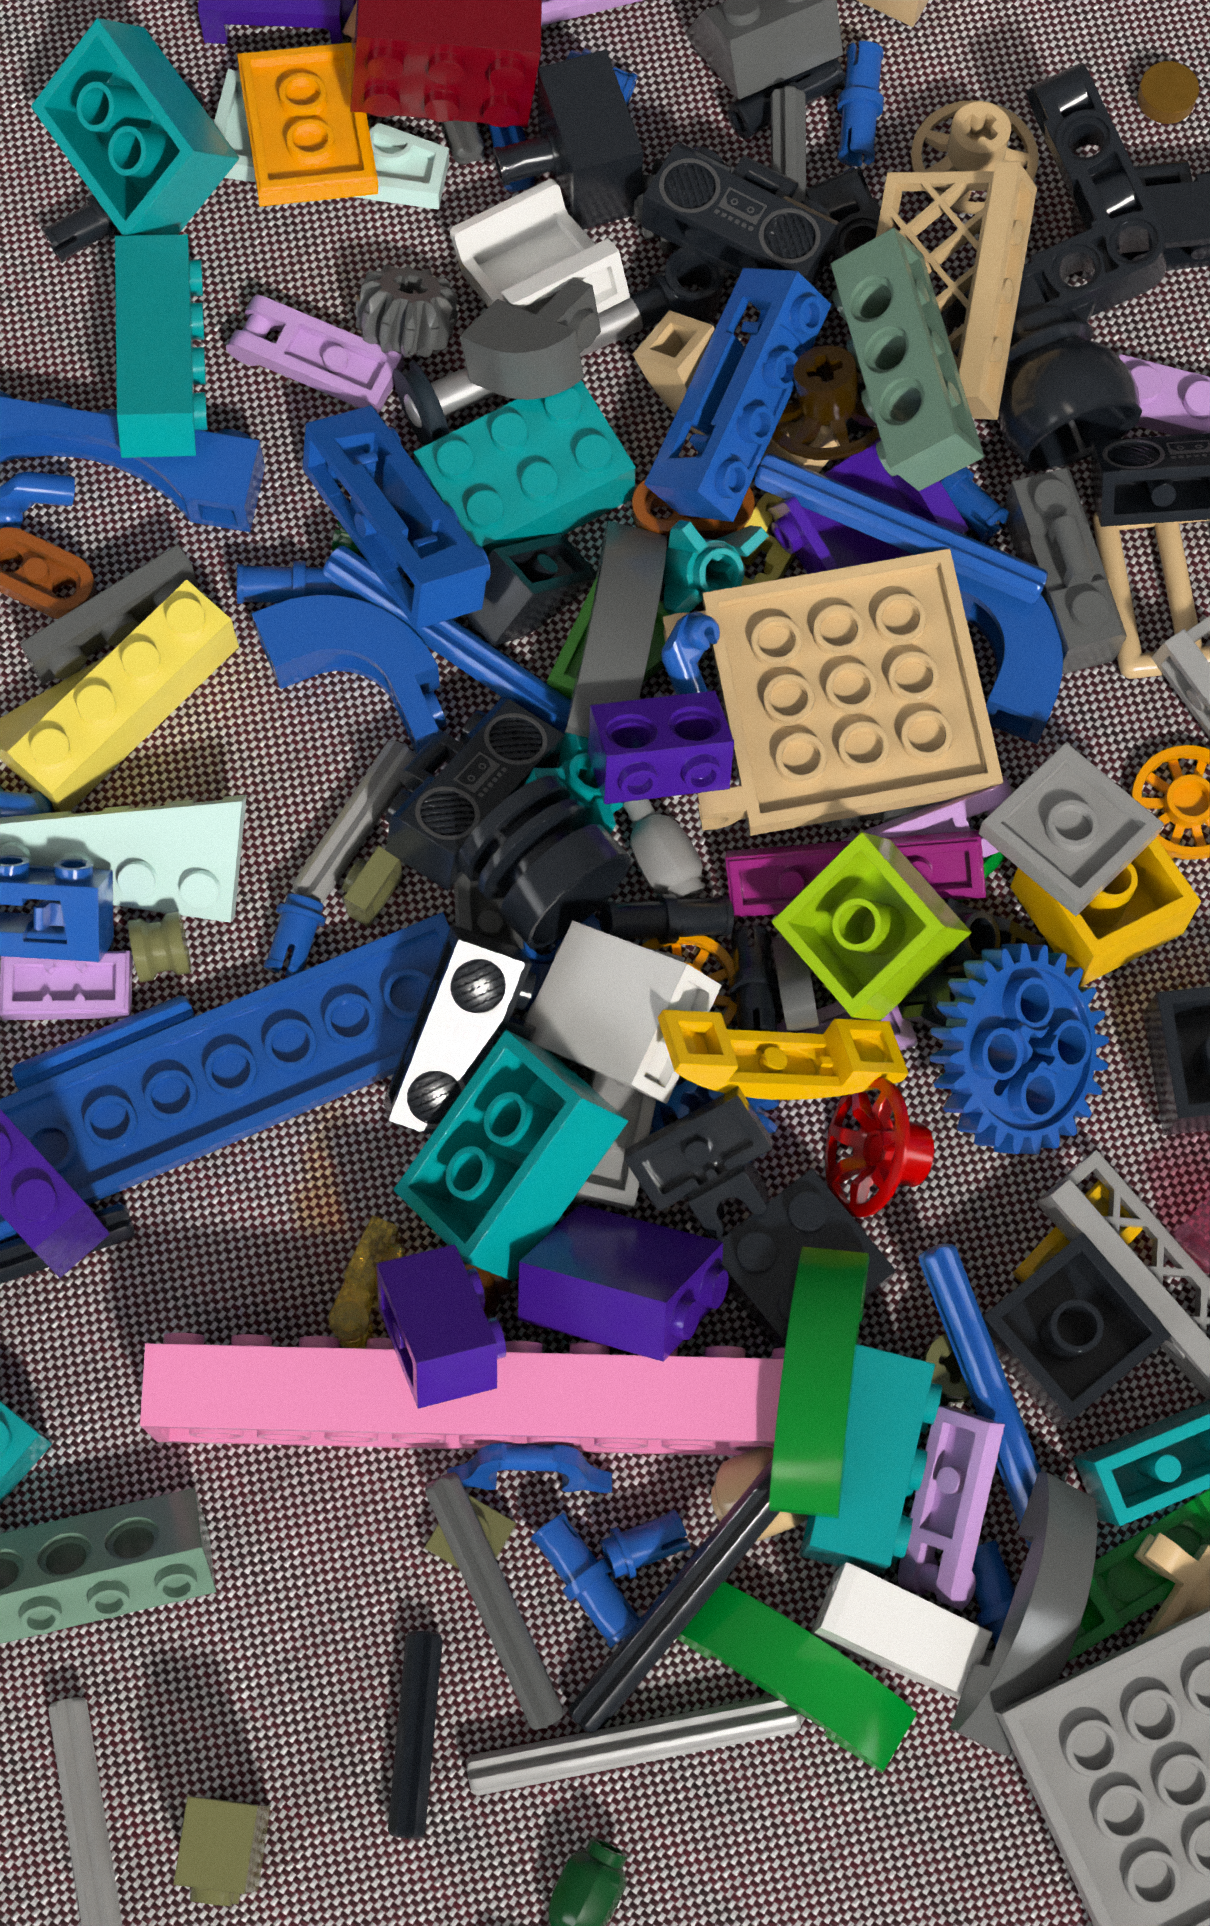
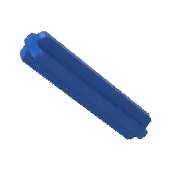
M179 995L15 1064L11 1069L13 1080L18 1091H21L195 1017L189 1000L185 996Z

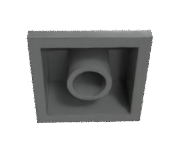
M726 0L721 4L704 10L687 29L689 42L738 100L843 55L837 0Z

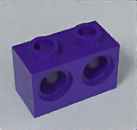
M716 691L590 705L588 756L604 804L730 789L734 739Z

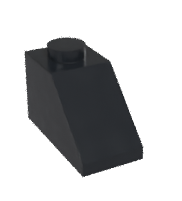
M562 533L496 548L488 555L491 574L489 580L486 581L482 610L465 615L469 618V624L478 635L487 639L492 646L527 637L593 586L597 572Z

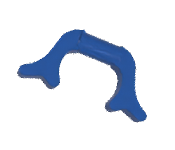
M490 1444L480 1448L469 1462L447 1469V1473L455 1472L459 1475L464 1488L477 1487L485 1490H495L497 1486V1471L514 1470L562 1473V1491L564 1492L581 1490L599 1493L612 1492L611 1472L590 1465L577 1449L558 1444Z

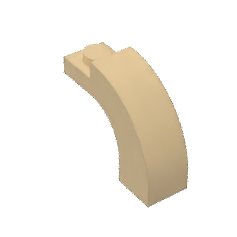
M669 310L633 353V356L655 392L676 415L715 328L711 324ZM806 415L797 422H778V426L784 434L794 440L803 425ZM822 425L817 438L808 446L828 448L836 447L837 444L830 427ZM693 427L690 429L695 434L705 435ZM772 438L762 457L763 459L766 454L772 453L817 473L829 461L807 459L790 454Z

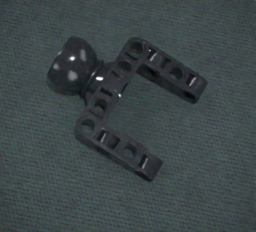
M1083 62L1031 85V89L1026 90L1037 124L1086 229L1081 234L1030 256L1031 262L1024 265L999 408L1000 430L1009 448L1019 457L1022 464L1028 470L1036 471L1061 468L1087 459L1091 456L1092 441L1121 439L1139 422L1142 409L1140 407L1138 386L1131 371L1111 349L1102 343L1091 341L1094 331L1088 322L1091 316L1143 294L1158 285L1165 275L1167 266L1163 228L1093 79ZM1085 145H1096L1101 148L1097 154L1090 157H1079L1074 154L1077 149ZM852 167L806 188L808 200L822 205L828 210L832 219L839 222L835 248L832 253L835 261L876 238L881 209L876 198H872L861 167L856 169ZM1133 246H1142L1150 251L1144 258L1135 261L1126 260L1120 256L1123 251ZM1083 271L1093 275L1089 282L1081 286H1070L1064 283L1066 277L1074 272ZM970 289L964 293L967 299L969 298ZM959 299L941 312L948 336L951 335V332L957 325L965 321L966 308ZM960 347L953 352L957 358L959 355Z

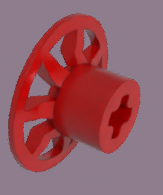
M879 1077L868 1086L881 1091L872 1108L866 1091L844 1095L840 1099L827 1134L825 1148L827 1187L850 1215L856 1218L869 1217L876 1214L888 1203L898 1185L907 1187L920 1185L929 1174L934 1158V1140L931 1131L922 1123L909 1121L907 1106L901 1092L894 1083L882 1077ZM851 1105L853 1116L861 1124L858 1131L842 1127L844 1118ZM892 1109L894 1113V1118H890ZM838 1141L852 1147L853 1156L840 1160L836 1164ZM859 1174L850 1184L849 1201L842 1191L840 1184ZM875 1183L879 1190L866 1202L870 1187Z

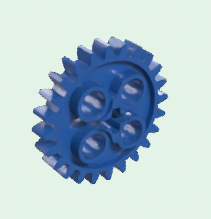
M1027 943L1002 944L1001 948L983 949L982 960H966L963 965L967 978H950L948 981L949 987L956 997L954 1002L938 1001L937 1008L947 1017L946 1026L933 1027L930 1032L936 1038L943 1040V1049L931 1054L929 1057L931 1062L944 1064L945 1073L934 1082V1087L950 1089L952 1092L943 1107L944 1111L962 1113L957 1130L959 1132L975 1133L974 1144L977 1146L993 1147L994 1152L1037 1155L1040 1154L1041 1148H1058L1060 1144L1059 1135L1075 1136L1077 1134L1073 1117L1090 1118L1092 1115L1090 1107L1085 1101L1086 1095H1101L1103 1091L1092 1079L1094 1071L1108 1069V1063L1096 1057V1048L1109 1043V1037L1096 1034L1094 1027L1106 1015L1104 1011L1090 1010L1088 1006L1097 990L1095 987H1078L1084 970L1081 967H1066L1067 955L1065 953H1048L1047 945H1027Z

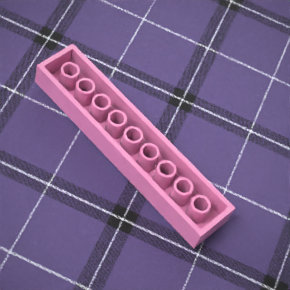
M167 1333L164 1334L163 1344L145 1343L140 1426L157 1442L464 1450H479L484 1446L496 1443L558 1444L588 1453L737 1456L757 1447L774 1448L785 1348L773 1349L772 1358L767 1359L745 1358V1348L735 1346L706 1347L705 1357L678 1356L677 1347L662 1362L638 1354L610 1355V1346L599 1343L570 1344L569 1354L542 1353L543 1344L538 1342L508 1341L505 1342L506 1357L497 1359V1389L418 1409L390 1338L367 1339V1349L339 1348L340 1339L327 1336L300 1337L299 1347L272 1346V1337L264 1335H233L231 1337V1345L204 1344L205 1336L200 1334Z

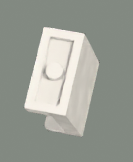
M548 179L453 226L450 230L462 275L488 307L499 299L537 314L573 277L593 285L598 313L630 298L619 250L608 238L597 244L589 238L568 214L560 186L554 179Z
M572 920L563 942L556 951L554 961L536 1000L528 1011L526 1022L537 1028L531 1042L553 1053L559 1059L564 1058L667 1104L680 1075L674 1072L657 1017L662 1010L710 1012L722 985L687 963Z

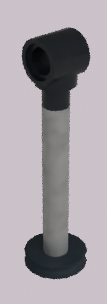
M684 248L678 249L669 257L665 270L649 277L647 288L631 294L630 298L598 313L601 333L596 337L591 346L580 353V357L660 322L669 310L705 323H710L719 311L724 281V268ZM695 284L703 288V290L691 291L682 287V285ZM413 361L410 362L409 372L403 374L399 369L395 368L393 372L399 400L415 435L423 447L449 434L445 417L496 395L492 391L470 383L467 367L430 383L418 364Z

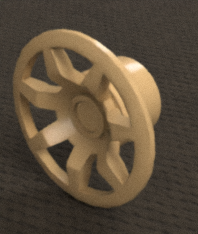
M977 100L959 101L934 111L917 129L912 143L911 163L913 172L994 171L996 161H1020L1022 166H1027L1026 172L1034 181L1038 169V148L1034 136L1027 125L1013 112L990 102ZM954 117L950 134L932 130L940 122ZM1011 129L1022 140L1026 152L1012 150L1007 147ZM924 142L938 151L948 153L941 161L926 170L921 154ZM936 191L939 195H942L944 193L942 191ZM969 191L953 204L950 209L960 213L977 214L984 208L985 202L969 201L973 192Z

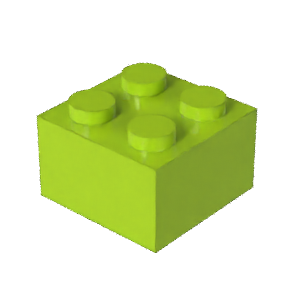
M861 832L772 921V924L851 1017L881 1021L972 933L890 839Z

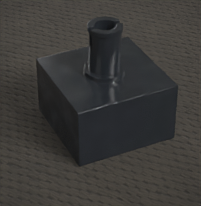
M607 49L538 67V133L540 137L493 148L494 162L502 186L552 171L555 182L560 186L568 214L582 230L634 216V201L641 195L643 150Z

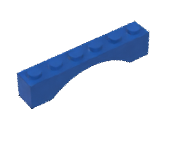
M0 391V463L13 459L59 456L83 458L110 465L146 481L171 500L192 523L251 532L265 470L260 440L252 439L249 435L233 429H222L217 433L195 430L196 456L121 458L117 410L102 409L95 413L73 409L67 403L55 399H42L39 403L18 400Z

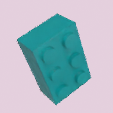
M97 18L31 105L33 111L122 236L178 235L240 159L144 27Z
M582 380L569 389L549 397L529 400L516 399L414 451L415 465L422 467L432 488L445 505L448 504L455 510L460 526L474 545H480L483 548L487 557L496 548L560 533L565 535L632 500L635 491L636 467Z
M505 1030L393 1190L448 1246L456 1245L464 1262L515 1282L519 1276V1261L549 1234L626 1126L628 1120L553 1053Z
M857 1344L839 1518L808 1515L799 1557L838 1567L847 1562L875 1576H878L890 1567L891 1563L896 1564L898 1558H904L913 1523V1518L902 1515L905 1498H911L914 1490L919 1491L928 1451L917 1449L920 1432H926L928 1424H934L942 1393V1385L931 1382L935 1368L934 1363Z

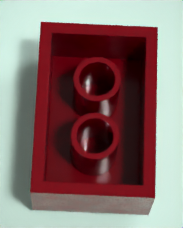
M357 0L350 112L369 113L378 117L394 115L429 118L437 122L464 121L487 123L495 127H528L541 55L542 0Z

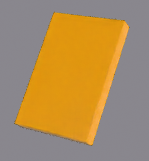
M352 43L237 54L259 207L378 194V178L367 114L363 112H350Z

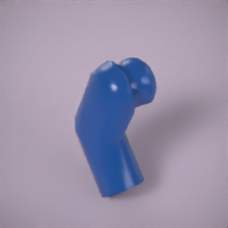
M21 472L16 474L0 486V529L6 527L20 528L23 522L22 513L35 503L71 507L75 493L74 476L37 472Z

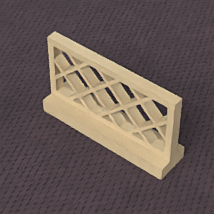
M996 161L994 171L887 172L876 237L893 227L896 229V225H898L901 229L898 232L909 242L911 241L923 254L928 273L930 274L935 270L948 286L947 289L936 297L940 312H943L957 299L966 308L964 324L948 336L952 352L960 347L958 358L954 353L953 355L974 419L998 420L1037 192L1036 185L1020 161ZM902 191H927L934 201L906 225L898 215ZM936 191H945V192H944L942 195H939ZM969 191H987L984 208L965 224L950 209L953 204ZM945 213L958 230L929 253L916 236ZM980 231L979 240L977 241L974 235ZM968 241L977 251L974 266L953 282L941 268L940 264ZM970 289L969 298L967 299L964 293ZM857 373L858 382L863 383V375Z

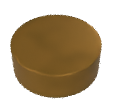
M1173 61L1159 62L1151 66L1142 77L1137 93L1139 107L1147 117L1156 122L1164 124L1177 123L1184 120L1192 112L1199 94V83L1195 74L1185 65Z

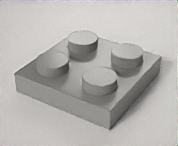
M1066 742L982 822L978 834L1073 915L1077 916L1159 835L1164 823Z

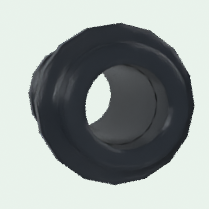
M91 195L85 198L87 205L54 224L41 229L46 240L50 241V247L61 263L105 236L109 240L115 238L114 231L117 230V227L97 199H94Z

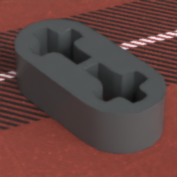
M784 937L772 939L787 1032L820 1027L809 966Z

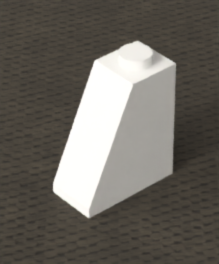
M847 1562L834 1573L811 1630L813 1635L830 1645L960 1700L972 1663L990 1666L994 1654L993 1651L987 1649L992 1632Z

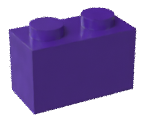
M456 1245L377 1263L379 1311L417 1408L497 1389V1359L506 1357L504 1334L496 1317L487 1319L483 1310L485 1307V1296L480 1276L475 1268L466 1270Z

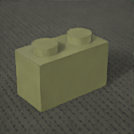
M187 1796L173 1885L191 1887L189 1901L220 1906L239 1904L240 1894L258 1891L271 1806Z

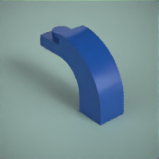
M956 572L966 620L975 625L984 634L992 647L996 660V680L986 705L990 725L1038 744L1056 702L1063 673L1062 642L1052 611L1041 594L1035 603L1029 604Z
M313 595L289 599L251 613L257 637L280 689L327 672L342 671L362 675L378 684L388 694L416 754L439 732V729L447 726L440 703L433 692L440 689L438 665L422 639L408 625L388 611L355 598L335 595Z

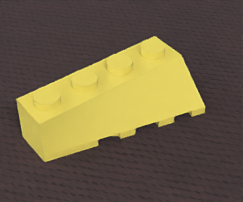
M186 579L112 652L0 718V760L35 792H41L48 798L53 805V809L57 812L71 811L239 648L232 619Z

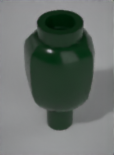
M596 1837L590 1838L586 1849H580L572 1853L560 1873L550 1899L549 1921L551 1926H606L626 1889L627 1878L623 1866L628 1855L618 1847Z

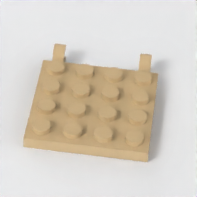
M950 549L703 593L704 611L699 612L714 618L720 628V638L717 644H711L726 720L734 739L733 754L740 786L727 790L698 793V810L702 830L723 828L738 820L747 818L749 833L752 836L957 799L1003 784V777ZM677 613L663 617L665 643L677 621L689 613Z

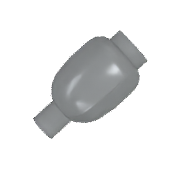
M649 799L625 802L623 806L634 824L630 836V848L636 864L650 889L655 894L674 893L677 899H692L705 889L700 880L703 865L691 840L680 825L669 816L656 814Z

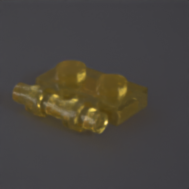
M372 1215L343 1275L345 1282L329 1315L330 1328L335 1338L340 1339V1346L343 1348L364 1349L367 1347V1339L373 1338L374 1328L369 1315L372 1309H376L378 1306L377 1263L401 1258L405 1254L397 1226Z

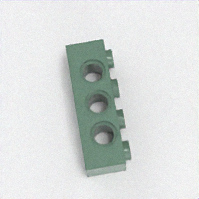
M893 227L830 263L837 289L832 292L833 301L838 312L849 326L852 338L847 341V349L854 357L856 367L864 378L866 389L861 392V398L870 418L877 424L881 441L876 444V450L885 470L893 477L899 475L915 489L921 491L984 458L923 254Z
M195 1488L0 1534V1644L48 1634L53 1631L94 1621L115 1618L120 1615L173 1602H181L216 1592L209 1531Z

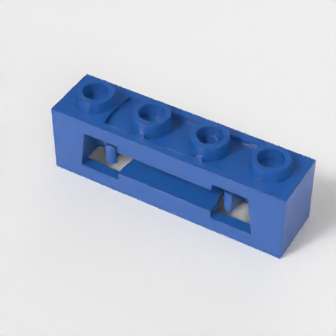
M743 268L644 483L646 487L680 515L733 522L795 387L794 365L803 353L812 349L832 305L798 271ZM750 302L760 312L757 322L744 321L742 324V332L751 335L745 348L734 335V332ZM691 427L705 434H693L689 440L698 452L696 457L678 458Z
M372 405L306 423L302 470L367 562L372 566L413 627L417 630L482 610L486 581L489 580L491 574L488 557L480 545H474L460 526L455 510L450 505H445L432 488L422 467L415 465L402 447L396 430L391 426L387 427ZM337 483H342L348 491V493L351 495L350 503L344 496L341 489L338 487ZM404 571L415 585L414 592L401 576Z
M15 855L0 856V905L23 906L28 899L43 900L39 905L33 907V914L0 912V956L100 962L114 943L113 870L93 869V863L83 859H66L55 862L54 866L30 865L29 859L26 857Z

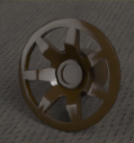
M833 345L818 346L803 353L796 361L793 375L795 380L794 389L797 391L798 399L794 403L786 404L779 422H797L804 415L806 416L794 440L784 434L778 424L771 437L781 448L790 454L813 460H834L862 452L881 439L877 424L870 418L862 402L861 392L866 389L865 382H858L857 373H862L857 369L855 359L849 351ZM852 417L863 426L875 428L862 438L849 443L845 421ZM822 425L830 427L837 444L836 447L816 448L808 445L817 438Z

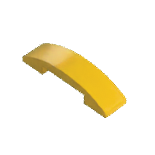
M662 1010L657 1017L674 1072L699 1086L721 1093H726L739 1086L744 1096L748 1098L771 1100L818 1099L877 1089L868 1086L879 1077L886 1078L895 1084L902 1082L909 1074L890 1021L834 1018L823 1034L726 1029L720 1012Z

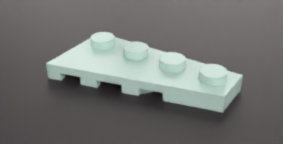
M228 68L214 123L240 159L224 178L256 183L239 72ZM382 123L376 124L373 128L369 127L378 178V194L356 197L439 210L449 166V148Z
M247 795L226 796L222 800L195 803L194 800L167 802L163 806L130 808V806L108 807L99 812L77 814L66 811L1 817L0 856H22L29 859L30 865L54 866L55 862L66 859L88 860L93 863V869L113 870V905L163 913L179 911L183 916L231 922L236 911Z

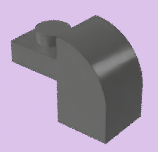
M573 277L537 314L499 299L494 301L460 335L470 383L508 398L526 400L549 397L561 393L584 378L580 353L591 346L596 337L601 333L593 285Z

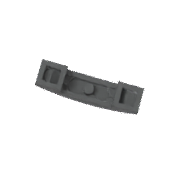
M612 521L607 522L596 573L598 578L581 664L575 679L565 732L588 738L590 705L639 699L659 604L666 558L667 535Z
M1038 1472L1017 1533L1018 1536L1030 1541L1032 1544L990 1666L972 1663L950 1726V1730L1006 1756H1009L1013 1750L995 1712L1058 1681L1081 1624L1095 1563L1097 1544L1096 1500L1047 1472Z

